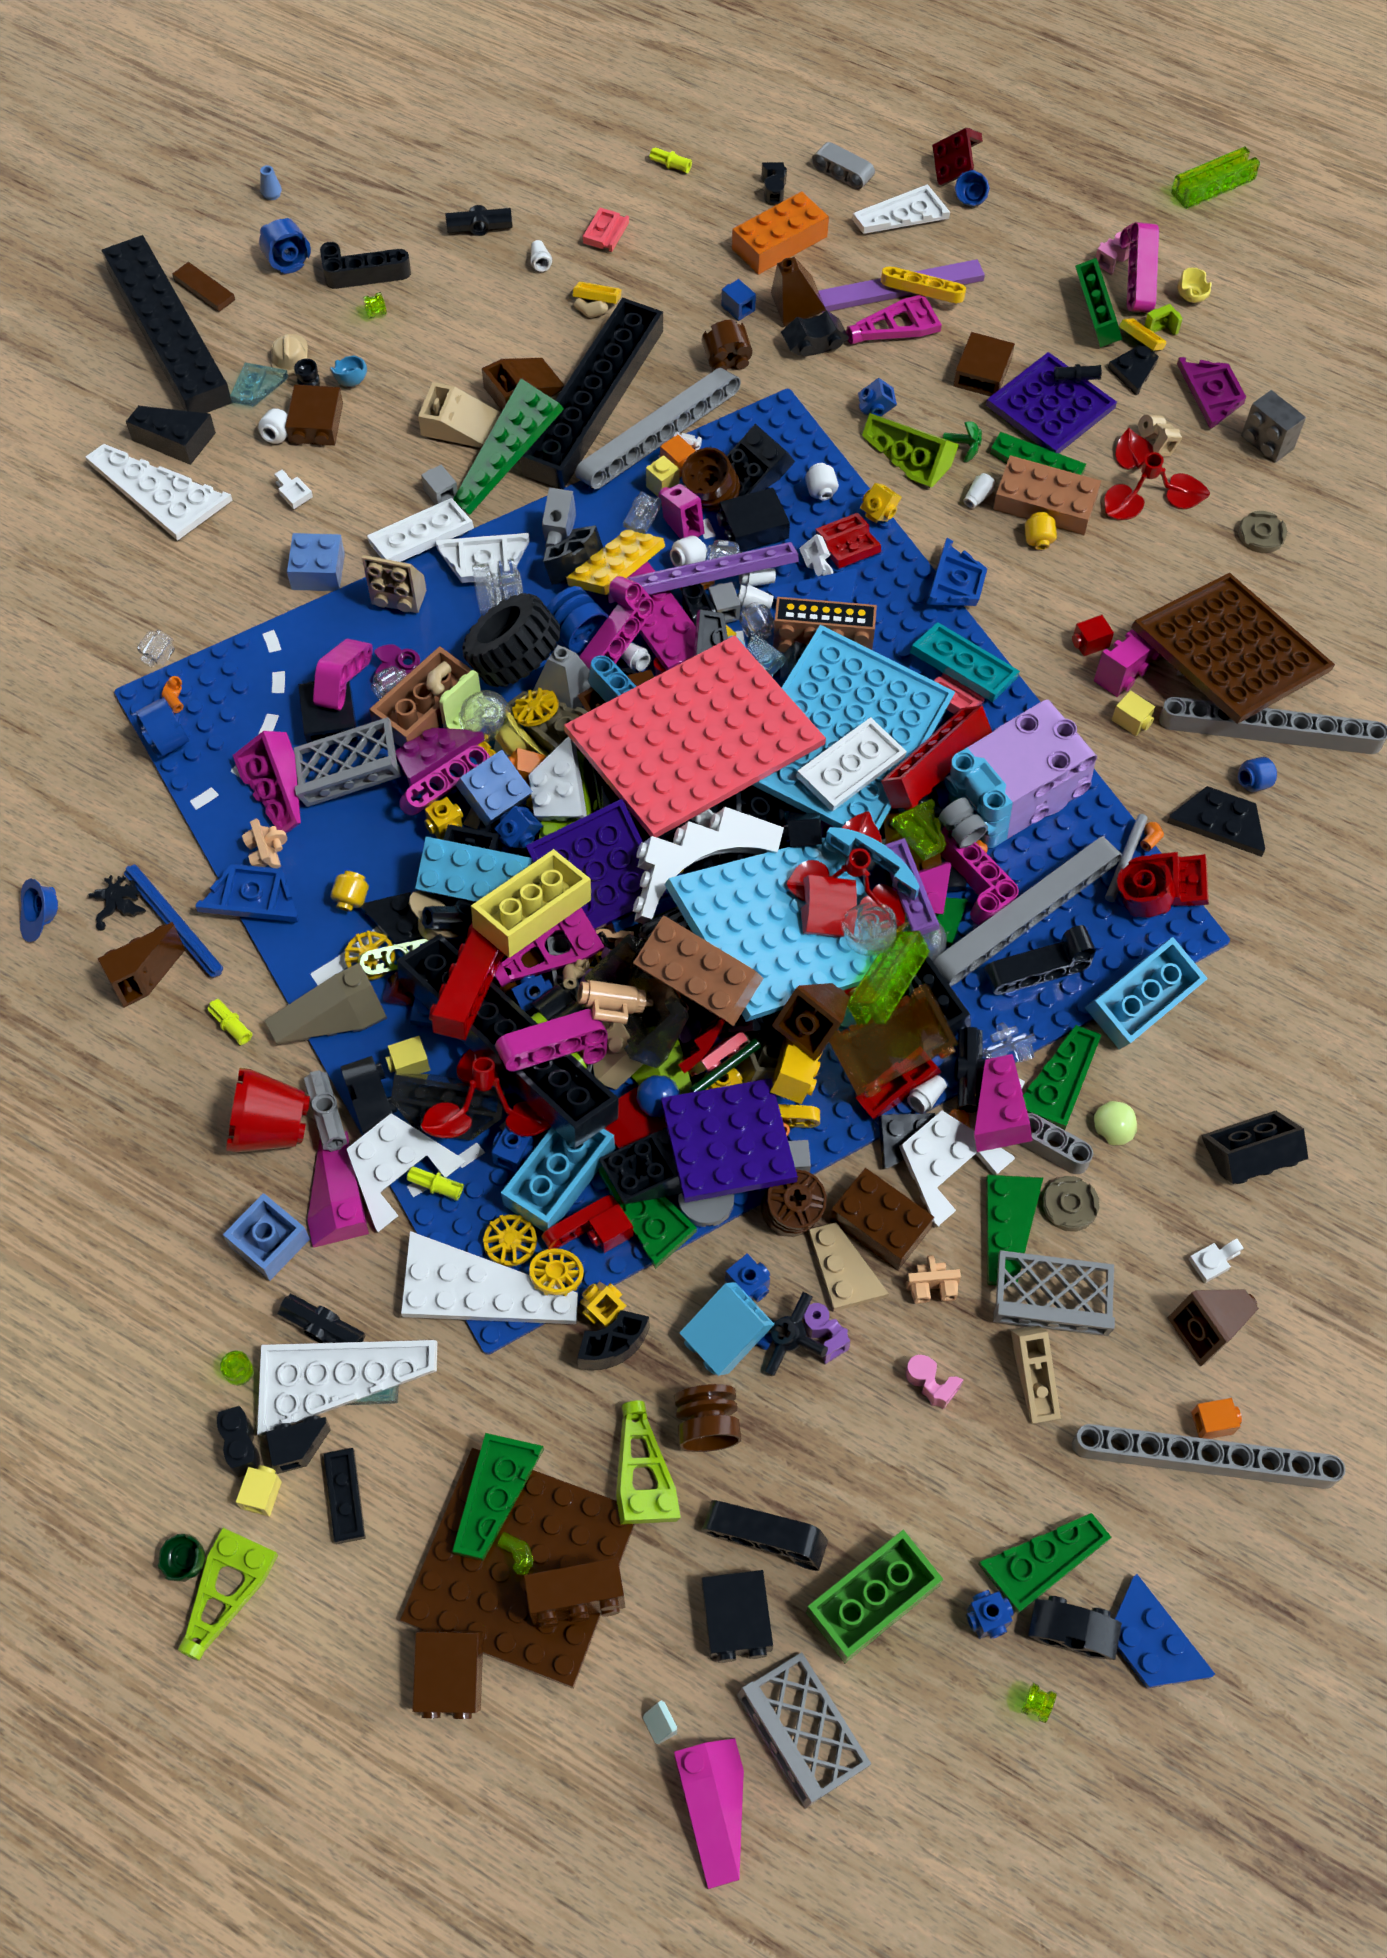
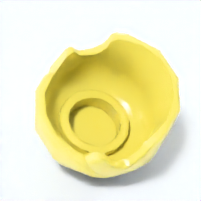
M1187 268L1182 272L1177 289L1181 297L1186 301L1200 303L1209 297L1212 283L1206 282L1205 271L1198 268Z

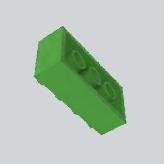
M903 1529L808 1605L806 1614L845 1664L940 1587L943 1578Z

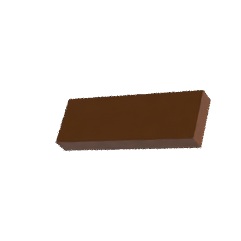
M187 262L172 273L173 279L218 312L235 301V296L232 292L190 262Z

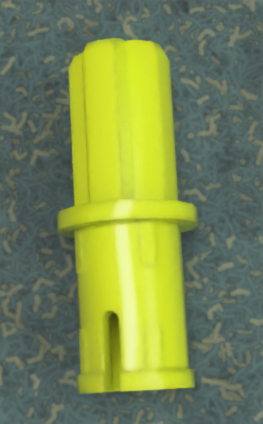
M656 147L650 151L649 158L651 160L662 163L669 169L672 167L689 173L692 166L691 159L678 156L674 151L667 152Z
M220 999L209 1003L207 1009L220 1023V1028L224 1031L227 1030L239 1045L246 1044L252 1038L253 1033L239 1020V1015L232 1013Z
M411 1167L407 1174L408 1181L430 1189L431 1194L435 1192L455 1201L459 1200L464 1188L463 1183L443 1177L440 1172L435 1175L417 1167Z

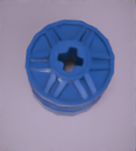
M578 586L563 590L547 606V609L560 625V640L569 650L577 654L584 651L609 617Z

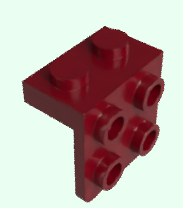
M964 128L932 145L938 185L944 186L958 179L962 173L974 169L971 147L983 142L982 133L971 128Z

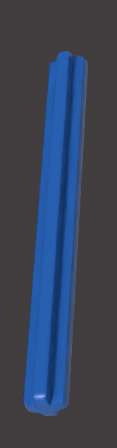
M135 864L127 866L124 872L126 878L129 881L134 880L137 891L141 892L143 898L166 925L173 922L182 944L212 978L220 976L223 966L140 868Z

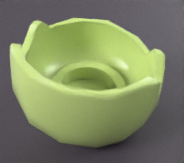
M1109 1101L1100 1106L1094 1115L1096 1132L1098 1135L1104 1136L1108 1144L1124 1145L1133 1140L1137 1132L1136 1115L1133 1109L1126 1103Z

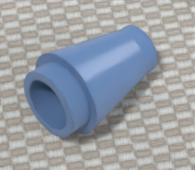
M266 165L260 169V193L267 200H276L280 197L282 188L273 168Z

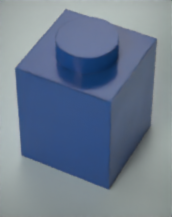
M737 279L722 289L721 306L739 321L755 311L756 294L740 279Z

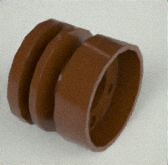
M706 447L696 450L684 462L681 472L683 482L690 491L701 499V505L704 510L719 511V502L738 496L740 490L739 477L724 452L717 448Z
M796 1169L797 1182L768 1187L762 1198L761 1212L764 1221L772 1231L781 1236L795 1237L805 1234L819 1221L826 1209L827 1195L823 1184L815 1175L806 1170ZM793 1195H796L797 1200L802 1201L798 1206H796L794 1201H790Z
M724 1384L699 1385L686 1388L674 1395L675 1406L678 1407L676 1409V1418L684 1420V1422L678 1425L680 1449L689 1452H709L730 1448L741 1442L739 1419L730 1416L738 1409L737 1403L734 1401L736 1400V1390L734 1387Z

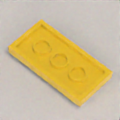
M624 530L619 536L607 543L604 548L592 555L589 560L567 576L568 586H578L583 590L607 595L611 581L617 576L629 577L665 547L664 538L633 530Z

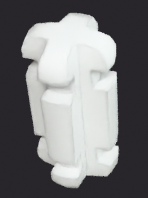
M675 432L674 436L678 434L695 450L700 449L702 444L701 437L696 439L694 435L686 433L680 435V432Z

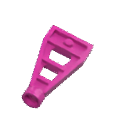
M917 295L902 299L856 322L855 325L847 326L846 332L849 336L848 341L852 345L864 340L921 337L941 332L942 324L927 298L923 295ZM900 313H907L913 325L897 326L893 317ZM885 320L889 329L876 330L873 324Z
M580 908L512 957H508L500 963L495 977L500 986L503 987L510 982L521 980L527 976H535L563 968L568 964H575L578 959H588L603 951L605 947L583 909ZM555 931H562L570 942L571 949L567 953L554 956L547 952L545 942ZM534 947L539 948L544 957V962L531 968L525 967L521 961L522 956ZM506 968L511 970V975L508 976L505 971Z

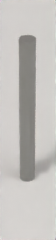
M1144 814L1137 816L1106 893L1105 899L1109 902H1115L1119 892L1117 877L1120 870L1129 865L1128 862L1133 857L1148 819Z

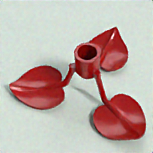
M1130 428L1119 439L1115 451L1117 463L1122 468L1128 470L1137 466L1138 469H1141L1142 476L1134 490L1128 485L1117 484L1106 492L1104 505L1107 516L1117 520H1128L1139 515L1143 510L1145 500L1137 493L1146 478L1154 479L1159 475L1162 477L1165 488L1169 489L1166 495L1168 502L1178 509L1193 508L1209 497L1210 491L1207 487L1188 474H1174L1169 484L1165 474L1166 469L1162 468L1164 462L1162 455L1154 452L1151 443Z
M869 811L853 817L842 827L865 834L882 843L880 832L873 822ZM861 848L853 849L845 865H842L841 869L832 876H829V870L825 864L817 860H808L795 868L786 883L788 890L795 897L806 902L803 879L808 875L838 878L847 871L853 877L863 876L864 889L868 896H865L859 905L862 918L868 924L881 928L899 927L905 922V911L899 895L893 888L885 884H878L871 892L868 878L870 873L867 871L871 857L866 850Z
M471 1049L464 1054L457 1066L458 1078L465 1083H470L463 1108L460 1109L453 1103L436 1104L425 1113L421 1124L424 1132L435 1137L454 1138L464 1134L472 1125V1119L465 1113L469 1109L474 1089L488 1091L492 1086H495L503 1108L509 1115L506 1118V1127L518 1136L528 1137L551 1128L526 1102L516 1103L512 1110L508 1106L500 1087L499 1076L495 1073L494 1061L488 1057L479 1058Z

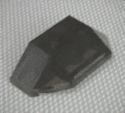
M394 1074L391 1103L398 1108L412 1127L422 1133H426L421 1128L425 1113L432 1106L439 1103H453L462 1109L470 1083H465L457 1078L432 1074ZM492 1086L488 1091L474 1089L469 1109L465 1113L472 1119V1125L464 1134L454 1138L473 1140L502 1119L503 1105L495 1087Z

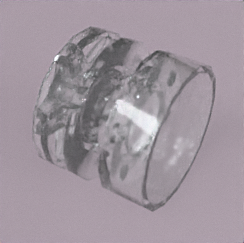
M513 558L507 559L508 571H504L501 560L497 561V572L492 573L488 562L472 565L474 585L481 616H484L490 608L497 606L498 602L504 599L507 600L510 596H519L520 593H523L520 572Z

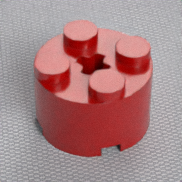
M1154 856L1133 858L1128 862L1129 865L1120 870L1117 877V885L1124 906L1132 916L1154 917L1167 913L1171 909V904L1175 898V887L1169 867Z

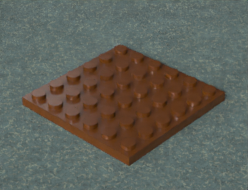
M1231 573L1134 621L1131 627L1236 724L1326 675L1335 666L1330 659Z
M472 1448L400 1621L422 1631H483L484 1655L574 1689L601 1613L591 1614L588 1620L572 1623L570 1619L560 1620L557 1626L551 1628H540L539 1625H533L529 1612L524 1575L618 1558L620 1566L635 1524H620L616 1500L533 1470L484 1561L455 1555L452 1551L480 1454V1450Z

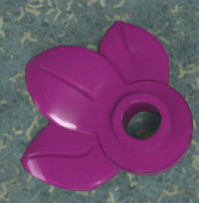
M394 644L378 647L374 652L382 663L377 668L374 678L382 683L395 682V685H397L420 664L418 653L412 649L401 650ZM405 659L412 660V664L405 665L403 661Z

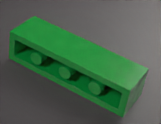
M1097 258L1076 265L1080 285L1100 348L1122 340Z

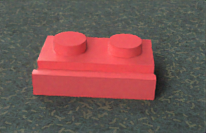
M600 207L583 235V243L600 249H604V247L609 248V251L613 252L629 224V216L622 217L620 213Z
M942 673L941 677H937L934 680L955 691L947 707V710L954 715L961 708L979 706L985 700L980 694L962 685L945 673Z
M738 1032L729 1038H725L709 1050L688 1072L692 1077L704 1071L710 1073L721 1064V1059L725 1056L729 1058L740 1050V1045L748 1040L743 1032Z

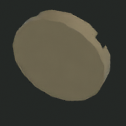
M1254 511L1241 520L1238 535L1240 541L1250 550L1259 553H1272L1280 549L1284 544L1288 531L1286 524L1283 520L1277 519V515L1267 511Z
M1064 1176L1055 1179L1047 1187L1042 1199L1046 1218L1055 1227L1064 1231L1077 1232L1087 1228L1094 1222L1099 1211V1197L1095 1188L1076 1176Z

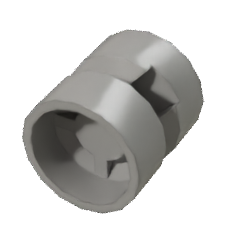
M966 798L955 800L939 815V820L947 831H953L951 835L960 848L974 844L988 830L987 824L980 815L973 814L975 809Z

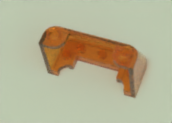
M927 984L914 989V993L911 994L912 998L906 995L901 1001L856 1025H850V1031L848 1029L841 1032L840 1030L836 1031L829 1041L857 1096L865 1094L866 1098H870L882 1091L880 1086L937 1056L944 1059L956 1052L954 1047L958 1045V1042L931 988Z

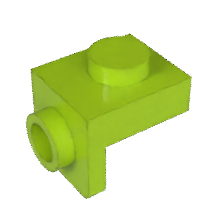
M1167 304L1150 311L1147 314L1144 326L1154 333L1168 328L1173 335H1176L1180 330L1182 316L1171 304Z

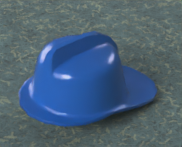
M32 878L26 880L22 885L20 916L22 937L30 943L39 938L43 926L54 919L58 910L55 889L53 887L41 886L36 879Z

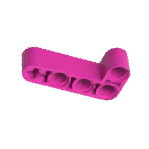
M1134 222L1122 230L1119 239L1120 248L1129 250L1127 309L1132 312L1149 313L1155 309L1159 227L1157 224Z
M617 576L611 581L609 593L618 605L580 655V659L589 670L592 659L599 655L609 657L616 664L652 615L655 607L654 601L637 582L622 576Z
M347 638L318 661L315 672L314 705L339 711L342 709L345 702L347 682L368 666L371 661L373 652L371 643Z
M476 745L469 747L410 786L399 801L401 810L408 815L418 814L431 803L457 788L455 785L459 778L490 758L489 754L483 747ZM469 757L476 759L478 764H473ZM449 770H454L458 777L452 776ZM429 783L436 784L439 791L433 790ZM419 794H421L422 797L419 801H412Z
M944 827L938 838L940 854L947 862L951 863V866L966 879L969 886L979 895L971 909L970 916L973 922L981 925L1016 899L1019 892L1018 886L976 842L968 847L960 848L951 835L953 831H947Z
M585 1009L505 1034L496 1041L495 1048L506 1069L509 1071H518L574 1052H579L586 1064H595L606 1055L608 1033L602 1021L593 1020L592 1009Z

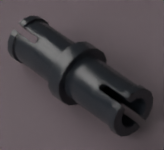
M1075 364L1074 367H1054V382L1074 381L1075 383H1080L1081 380H1101L1102 368L1101 365L1081 366L1080 364Z

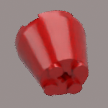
M239 1068L238 1081H243V1083L237 1082L228 1135L234 1136V1138L227 1139L226 1151L238 1153L296 1147L297 1143H302L306 1123H300L301 1116H306L308 1113L310 1096L305 1095L303 1090L252 1069Z

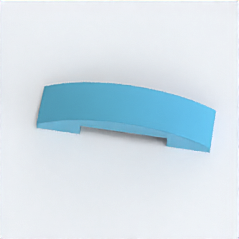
M836 827L828 829L826 836L828 844L846 856L853 849L861 848L866 850L873 862L894 875L892 883L894 888L912 900L916 899L920 886L906 863L891 849L857 831Z

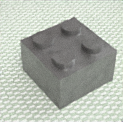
M1270 390L1252 403L1241 436L1276 463L1294 450L1306 417L1274 391Z

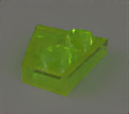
M932 799L894 817L891 825L906 839V842L923 861L944 851L946 846L944 835L940 831L941 824L939 818L935 817L933 810L935 803Z

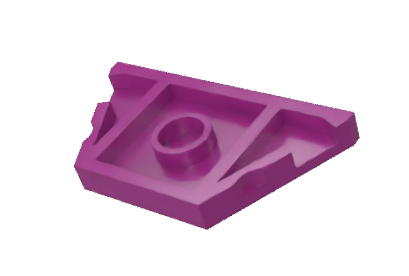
M1186 357L1178 358L1177 366L1209 428L1215 427L1245 403L1246 395L1229 364L1212 363L1206 360H1200L1198 364L1186 362Z
M430 728L395 750L396 760L399 766H401L403 774L406 775L409 786H412L469 747L485 740L484 733L481 730Z

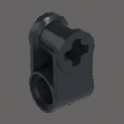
M701 583L682 588V607L695 626L697 612L700 609L716 612Z

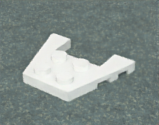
M944 1111L936 1114L899 1146L912 1179H915L920 1190V1198L923 1205H926L928 1212L935 1217L932 1224L934 1228L938 1227L956 1211L937 1187L976 1154L993 1175H997L1015 1159L1012 1154L1002 1148L977 1152L974 1138L975 1131Z
M392 1113L347 1148L374 1226L378 1232L398 1217V1214L381 1195V1192L410 1170L411 1167L428 1156L441 1174L447 1178L465 1163L463 1158Z

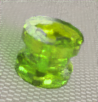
M381 292L376 293L373 297H363L364 307L369 319L374 318L378 314L382 316L387 314Z
M231 1351L221 1360L220 1370L230 1384L236 1386L244 1385L252 1378L254 1373L253 1365L248 1356L242 1351Z
M1032 1683L1021 1713L1025 1715L1033 1714L1038 1717L1039 1721L1046 1723L1054 1706L1057 1693L1053 1691L1045 1692L1040 1689L1038 1684Z

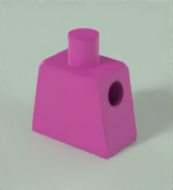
M677 484L672 488H662L658 497L662 502L663 517L678 537L682 539L688 536L699 537L705 534L701 499L682 484Z

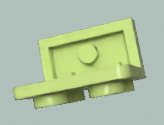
M475 670L464 674L455 686L445 691L440 697L439 705L444 728L482 731L500 715V708L481 695L479 676Z

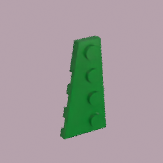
M1003 432L999 433L990 454L1006 464L1011 455L1079 475H1083L1086 468V463L1052 452Z
M987 1175V1285L997 1286L998 1254L1000 1250L1025 1253L1043 1178ZM1005 1259V1269L1012 1277L1016 1276L1021 1271V1266L1015 1260ZM1004 1277L1005 1285L1008 1282V1280Z

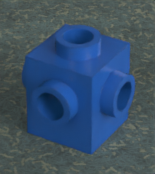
M877 378L858 392L859 408L865 415L872 413L883 416L897 406L894 388L880 378Z
M514 806L510 811L502 815L500 823L496 826L495 830L500 834V840L507 847L525 848L526 845L534 841V836L543 825L527 807Z
M542 975L536 977H524L520 980V985L511 989L519 1007L529 1015L534 1012L531 1003L553 988L549 979L544 981ZM535 992L539 993L536 997L531 996Z
M507 1127L504 1128L503 1132H498L492 1145L494 1147L491 1152L493 1164L517 1173L535 1149L532 1136H518Z
M747 1253L726 1270L725 1281L727 1283L736 1282L753 1301L759 1302L769 1293L770 1273L761 1262L757 1264Z
M989 1590L973 1596L974 1602H971L967 1608L966 1618L973 1632L976 1631L979 1639L986 1636L994 1639L1007 1633L1006 1628L1013 1621L1011 1616L1014 1615L1009 1600L1002 1598L1000 1591L991 1594ZM992 1607L995 1617L989 1616L986 1609Z

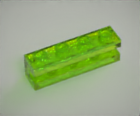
M1244 146L1176 175L1171 194L1185 209L1198 205L1203 201L1217 197L1224 192L1255 180L1260 161L1256 157L1248 160L1250 151Z
M920 931L891 933L848 1001L847 1006L858 1025H867L871 1017L876 1024H886L930 952Z

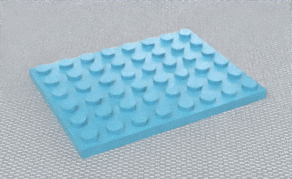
M820 625L782 686V689L825 736V745L756 782L753 786L806 813H820L822 821L836 828H842L853 817L869 811L873 822L878 830H880L892 808L881 780L933 734L955 691ZM871 717L907 753L902 760L834 811H831L796 777L797 771Z
M826 837L822 838L821 845L787 847L779 849L777 853L767 852L669 878L664 884L694 934L751 967L764 978L742 1012L746 1022L781 1011L799 985L833 983L838 988L846 990L902 972L903 964L911 960L897 938L892 941H881L869 935L862 928L858 920L857 910L861 900L868 895L865 893L864 885L859 877H853L847 871L838 878L856 880L857 910L853 937L803 934L801 907L806 902L795 897L788 890L786 883L795 868L808 860H817L825 864L829 870V876L834 875L841 869L842 865H845L847 861L845 855L828 844ZM868 924L871 929L874 928V926ZM877 929V930L875 931V932H877V933L883 935L879 929Z

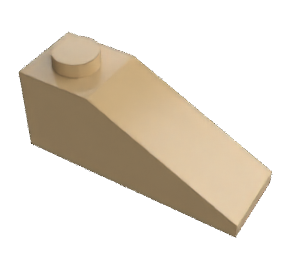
M1039 1325L1011 1330L1015 1360L1031 1423L1061 1419L1048 1331Z

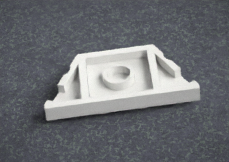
M529 533L436 540V546L439 553L462 583L511 579L529 544Z
M567 737L529 774L530 788L533 791L531 796L534 816L539 821H551L553 819L567 821L568 818H577L579 820L587 816L576 745L570 737Z

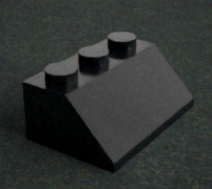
M1277 1110L1202 1135V1140L1219 1174L1232 1184H1242L1250 1178L1259 1175H1269L1274 1170L1297 1165L1298 1162L1309 1159L1304 1128Z

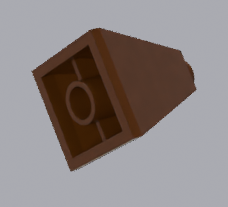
M795 257L785 258L782 262L777 263L771 295L784 327L790 324L796 317L807 319L826 311L813 276Z
M833 983L799 985L779 1013L772 1027L816 1061L843 1022L849 996Z
M1245 1289L1195 1290L1167 1318L1200 1366H1203L1236 1335L1259 1308L1254 1296L1248 1294Z

